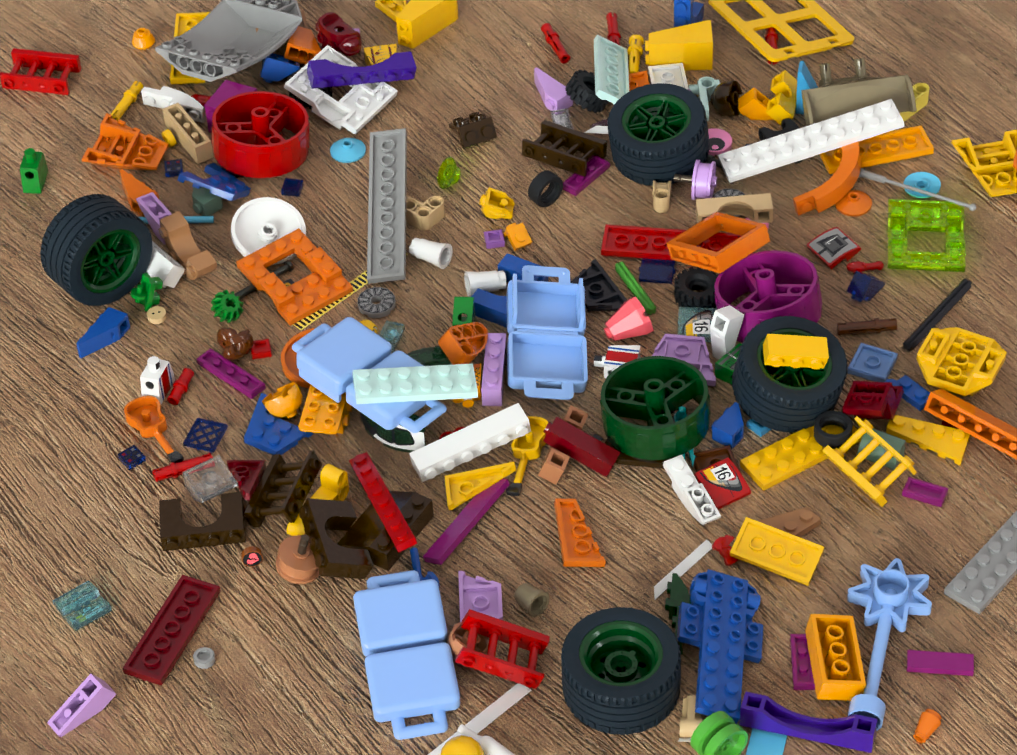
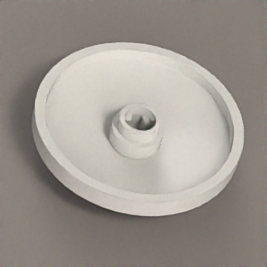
M262 197L246 202L236 211L231 223V238L236 249L246 257L298 228L306 236V226L301 214L291 204L277 198ZM293 253L273 265L284 263L295 257L296 254Z

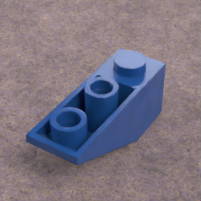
M108 307L76 343L79 357L83 358L120 340L130 329L128 314Z

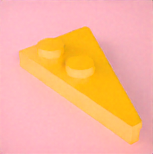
M515 462L444 476L449 511L515 472Z

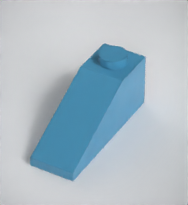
M800 61L798 68L796 114L803 115L801 90L818 88L804 61Z

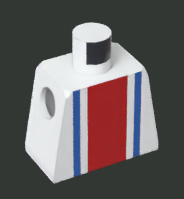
M610 345L606 356L595 355L594 366L604 368V378L606 379L622 364L641 358L640 345Z
M152 356L148 358V364L140 377L142 397H156L161 405L175 382V376L170 362Z

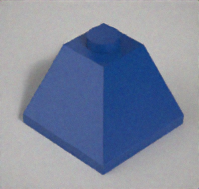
M272 53L263 59L260 77L263 78V81L273 83V81L278 82L299 70L300 64L299 62L285 59L282 55Z

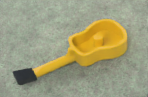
M527 416L531 432L523 437L514 439L511 444L513 456L520 459L514 481L506 490L507 495H520L528 460L538 459L541 455V449L546 444L543 442L546 436L543 431L548 424V421L544 418Z

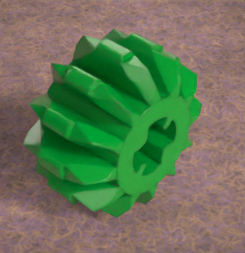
M226 289L222 293L218 292L215 298L212 299L211 304L213 306L211 311L216 312L214 317L219 316L220 322L226 320L227 323L237 320L243 313L244 309L242 306L244 302L239 301L240 296L236 297L234 291L229 293Z

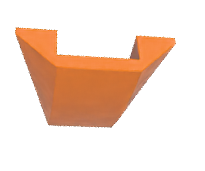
M106 113L100 124V135L93 148H87L82 157V162L119 169L157 170L169 144L150 134L145 135L141 133L140 129L136 127L131 128L126 125V122L120 119L117 121L112 118V115Z

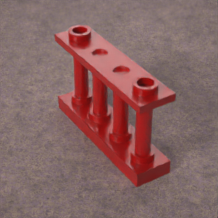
M13 48L11 55L14 66L10 73L0 72L2 88L69 95L67 78L70 72L80 73L82 69L79 55ZM21 67L30 68L26 75L18 74ZM37 69H46L43 77L34 76ZM54 70L63 71L59 79L50 78Z
M469 609L461 623V628L469 630L466 648L462 647L455 658V662L522 684L526 687L537 689L544 678L543 673L536 671L538 654L541 655L549 644L550 636ZM477 634L489 637L487 655L475 651ZM498 640L510 644L507 661L495 658ZM518 647L530 651L527 668L516 665Z

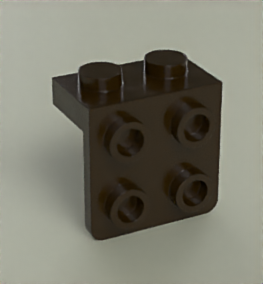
M479 112L469 114L468 118H455L452 120L453 123L449 124V128L458 130L463 148L497 137L492 117L485 115V113L479 114Z

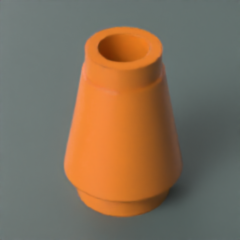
M926 709L925 712H922L913 735L914 739L920 743H925L941 725V715L932 709Z

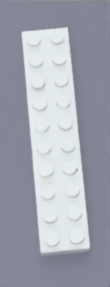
M889 99L719 154L718 158L729 183L905 126L893 100Z

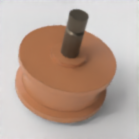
M305 534L290 536L281 542L275 562L278 574L285 580L295 584H307L316 580L320 573L318 567H316L313 552L310 549L309 536Z

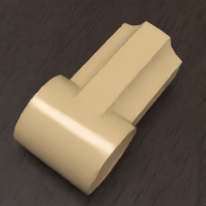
M688 695L687 698L683 699L682 717H680V737L691 738L693 732L703 721V718H701L702 714L695 712V695Z

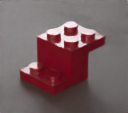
M853 381L842 411L846 415H854V417L858 416L859 418L893 420L904 393L903 387L893 386L892 382Z

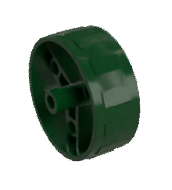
M647 356L634 359L616 368L602 385L600 405L605 435L617 450L628 456L645 460H664L677 457L698 446L709 430L711 410L707 381L696 367L686 361L666 356ZM691 399H694L699 404L695 411L684 419L677 422L673 421L671 414L679 409L680 406H683ZM619 417L647 421V426L632 424Z

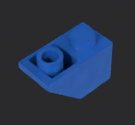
M737 402L730 408H726L723 415L716 419L711 426L712 440L724 446L730 445L731 450L743 439L744 423L739 403Z

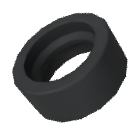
M549 170L543 171L530 183L528 196L538 206L548 207L561 195L563 181ZM548 184H550L549 187L547 188V190L542 194V191L544 190V188H545Z
M832 410L818 415L814 423V438L816 442L823 447L829 445L832 449L839 448L852 435L853 423L851 418L845 413ZM828 425H837L845 431L840 434H829L821 428Z

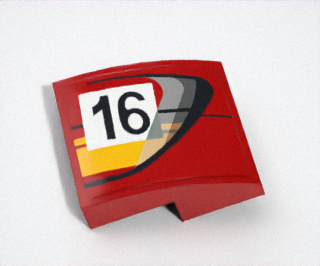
M729 457L694 473L698 483L703 484L718 510L751 494L748 484Z

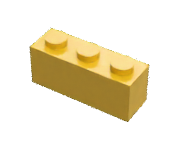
M767 334L763 342L764 365L824 369L829 359L827 337Z

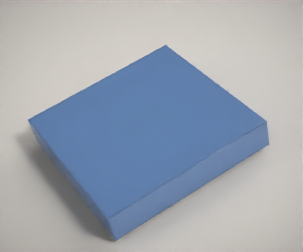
M860 343L847 368L848 374L875 382H885L898 359V353Z

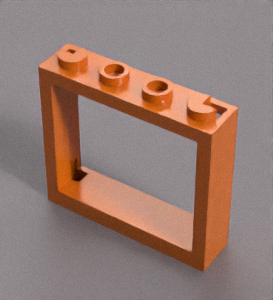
M715 212L667 242V247L671 260L722 273L770 242L766 224ZM719 231L741 236L718 252L697 247V245Z

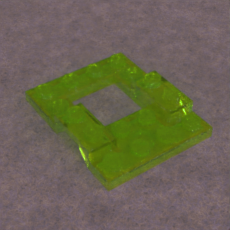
M888 199V269L965 272L964 206L948 201ZM907 231L944 232L945 253L907 251Z

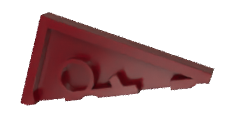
M227 460L228 470L245 500H250L266 469V461Z

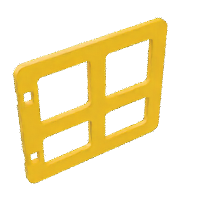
M708 0V3L771 62H779L792 57L830 50L838 46L851 45L854 42V36L814 0H797L805 7L804 9L782 14L775 13L762 0H745L764 17L751 21L742 20L726 5L727 3L741 0ZM817 18L835 36L806 41L788 23ZM773 27L793 45L773 49L755 31Z

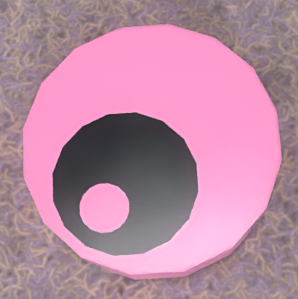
M717 128L708 129L710 146L708 154L715 157V155L730 151L732 148V137L725 130Z

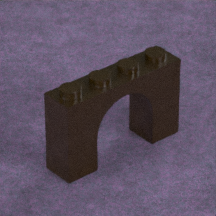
M241 492L221 494L222 511L220 517L214 523L204 527H193L183 521L180 498L160 500V539L163 551L246 542L244 505Z
M307 498L304 505L300 508L299 516L302 519L305 534L309 536L310 549L313 552L320 576L365 579L373 567L369 551L367 549L342 547L332 541L325 531H349L357 518L352 502Z

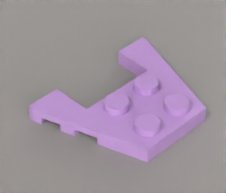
M665 334L654 349L652 356L673 357L686 361L703 374L707 381V386H716V377L713 373L704 337Z

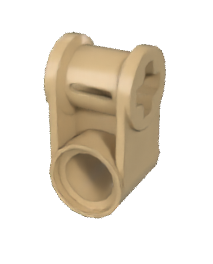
M653 180V208L658 213H665L670 209L671 181L656 182V180Z

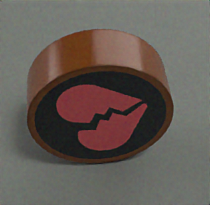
M254 546L245 548L241 553L243 564L248 567L259 565L263 560L261 549Z

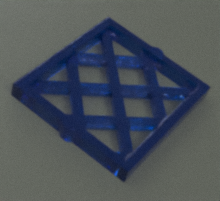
M197 418L184 440L183 446L214 453L228 425L214 422L213 420ZM200 423L209 424V425H206V426H203V427H202V425H201ZM211 427L212 431L206 433L204 429ZM202 431L203 435L196 436V432ZM215 434V438L209 439V435ZM205 437L207 441L200 443L199 439Z

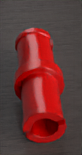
M184 368L178 380L173 383V389L167 398L170 404L178 405L183 394L188 391V385L194 376V372L191 369Z

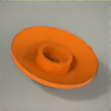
M850 190L847 195L835 204V207L844 215L861 216L870 211L872 200L869 195L862 191Z

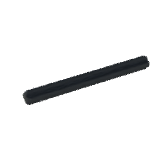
M963 279L903 342V349L911 352L971 288L972 282Z

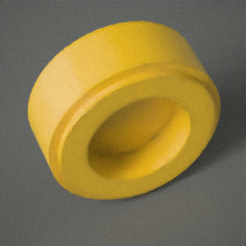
M169 129L162 131V137L169 144L168 147H173L177 144L174 135Z

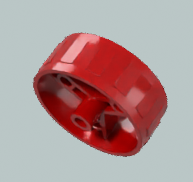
M253 91L226 99L216 107L212 116L211 134L214 157L226 170L245 177L271 178L292 172L300 167L308 156L310 123L306 109L295 99L275 92ZM285 128L296 135L285 140L278 133Z

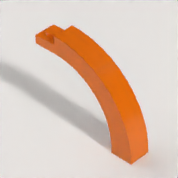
M859 142L838 148L842 154V159L838 169L831 178L819 187L793 198L795 211L798 216L813 209L820 213L830 208L853 188L861 170Z

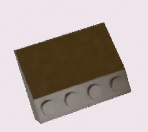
M389 491L416 538L434 517L432 499L416 492ZM372 503L337 543L345 548L367 549L372 563L387 571L391 569L405 552L403 550L398 553Z

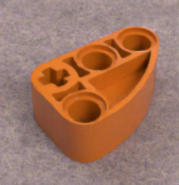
M480 322L451 326L438 340V344L453 365L470 364L485 348L488 330Z

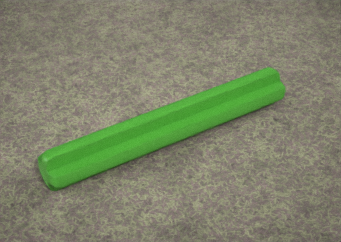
M622 261L616 263L615 270L632 294L640 301L645 312L648 315L655 314L656 306L626 264Z

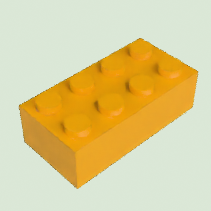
M810 614L805 633L817 699L851 701L854 696L863 694L866 687L854 618L849 615Z

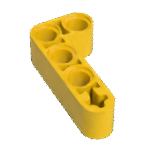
M326 464L320 474L321 486L311 498L344 501L349 493L348 474L340 468ZM299 514L295 522H289L286 532L291 536L305 534V528Z

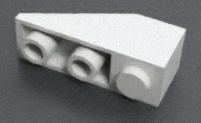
M730 305L715 310L710 325L712 356L718 360L735 347L744 318L743 313Z

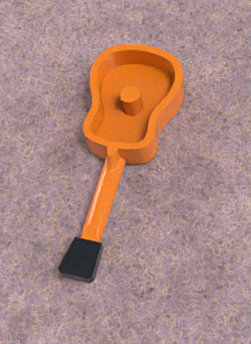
M139 397L125 405L124 414L128 425L137 429L143 438L155 437L166 452L170 463L184 461V457L179 452L173 450L162 434L167 430L165 416L162 414L160 402L156 397Z

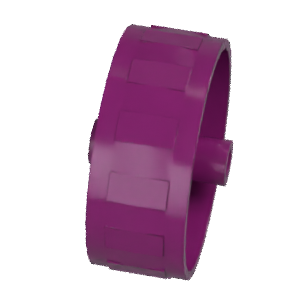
M777 250L753 253L720 273L716 278L714 287L717 310L729 306L735 299L746 292H751L736 307L732 306L744 314L737 337L738 342L743 343L747 333L757 324L767 319L779 316H795L817 323L821 317L822 297L817 270L813 263L799 254Z

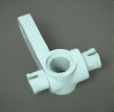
M708 76L700 78L697 84H689V91L698 95V98L705 107L707 121H709L708 101H711L714 89L720 84L719 79L715 80Z

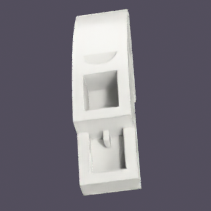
M163 86L161 90L144 87L141 90L144 105L163 109L179 103L194 121L203 123L206 121L204 107L184 92Z
M679 455L664 461L663 467L672 481L671 486L690 514L702 525L721 518L702 483H698L684 457Z

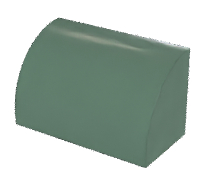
M874 428L872 429L901 456H904L906 440ZM867 433L861 439L857 455L873 440ZM879 445L865 459L875 463L886 450ZM892 457L884 467L894 470L899 462Z

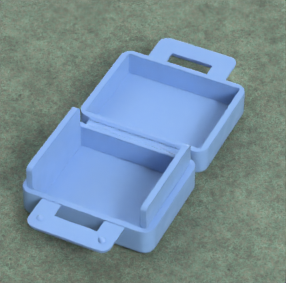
M526 265L522 268V280H517V274H513L506 292L507 332L509 334L507 342V383L512 389H523L525 396L528 398L571 400L574 393H582L586 390L588 381L587 341L584 337L586 313L583 278H579L578 284L570 283V271L567 268ZM534 276L559 277V282L534 281Z
M346 317L333 327L323 323L292 345V349L297 353L296 365L299 369V376L337 403L341 401V394L346 392V402L386 430H392L400 424L410 432L418 433L447 411L446 405L439 400L356 404L352 376L353 370L423 365L403 351L398 350L391 354L392 346L387 340L352 317ZM425 405L432 408L416 421L409 418Z
M415 570L370 577L367 580V589L357 591L353 596L362 652L366 656L365 670L374 719L377 722L391 721L394 737L398 740L444 733L448 730L446 711L458 709L461 701L451 647L446 643L448 633L438 582L434 579L420 581L419 573ZM433 714L434 722L411 726L405 725V718Z

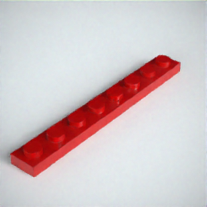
M365 452L350 459L349 463L398 553L418 544L368 453Z

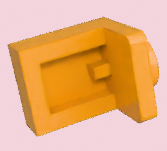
M523 222L508 225L503 233L504 238L508 237L514 251L532 243Z

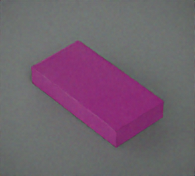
M908 477L902 491V496L941 508L948 494V488L911 477Z

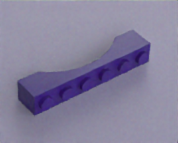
M412 52L394 53L383 62L365 67L344 66L327 59L311 60L308 62L307 75L313 89L414 79L417 67Z
M745 691L740 708V726L872 753L878 719L857 714L836 719L809 717L784 708L768 696Z

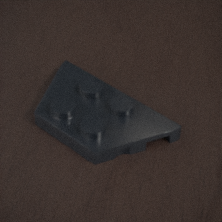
M596 259L591 262V266L587 270L583 269L580 275L570 282L578 284L579 278H583L585 308L587 311H617L627 300Z

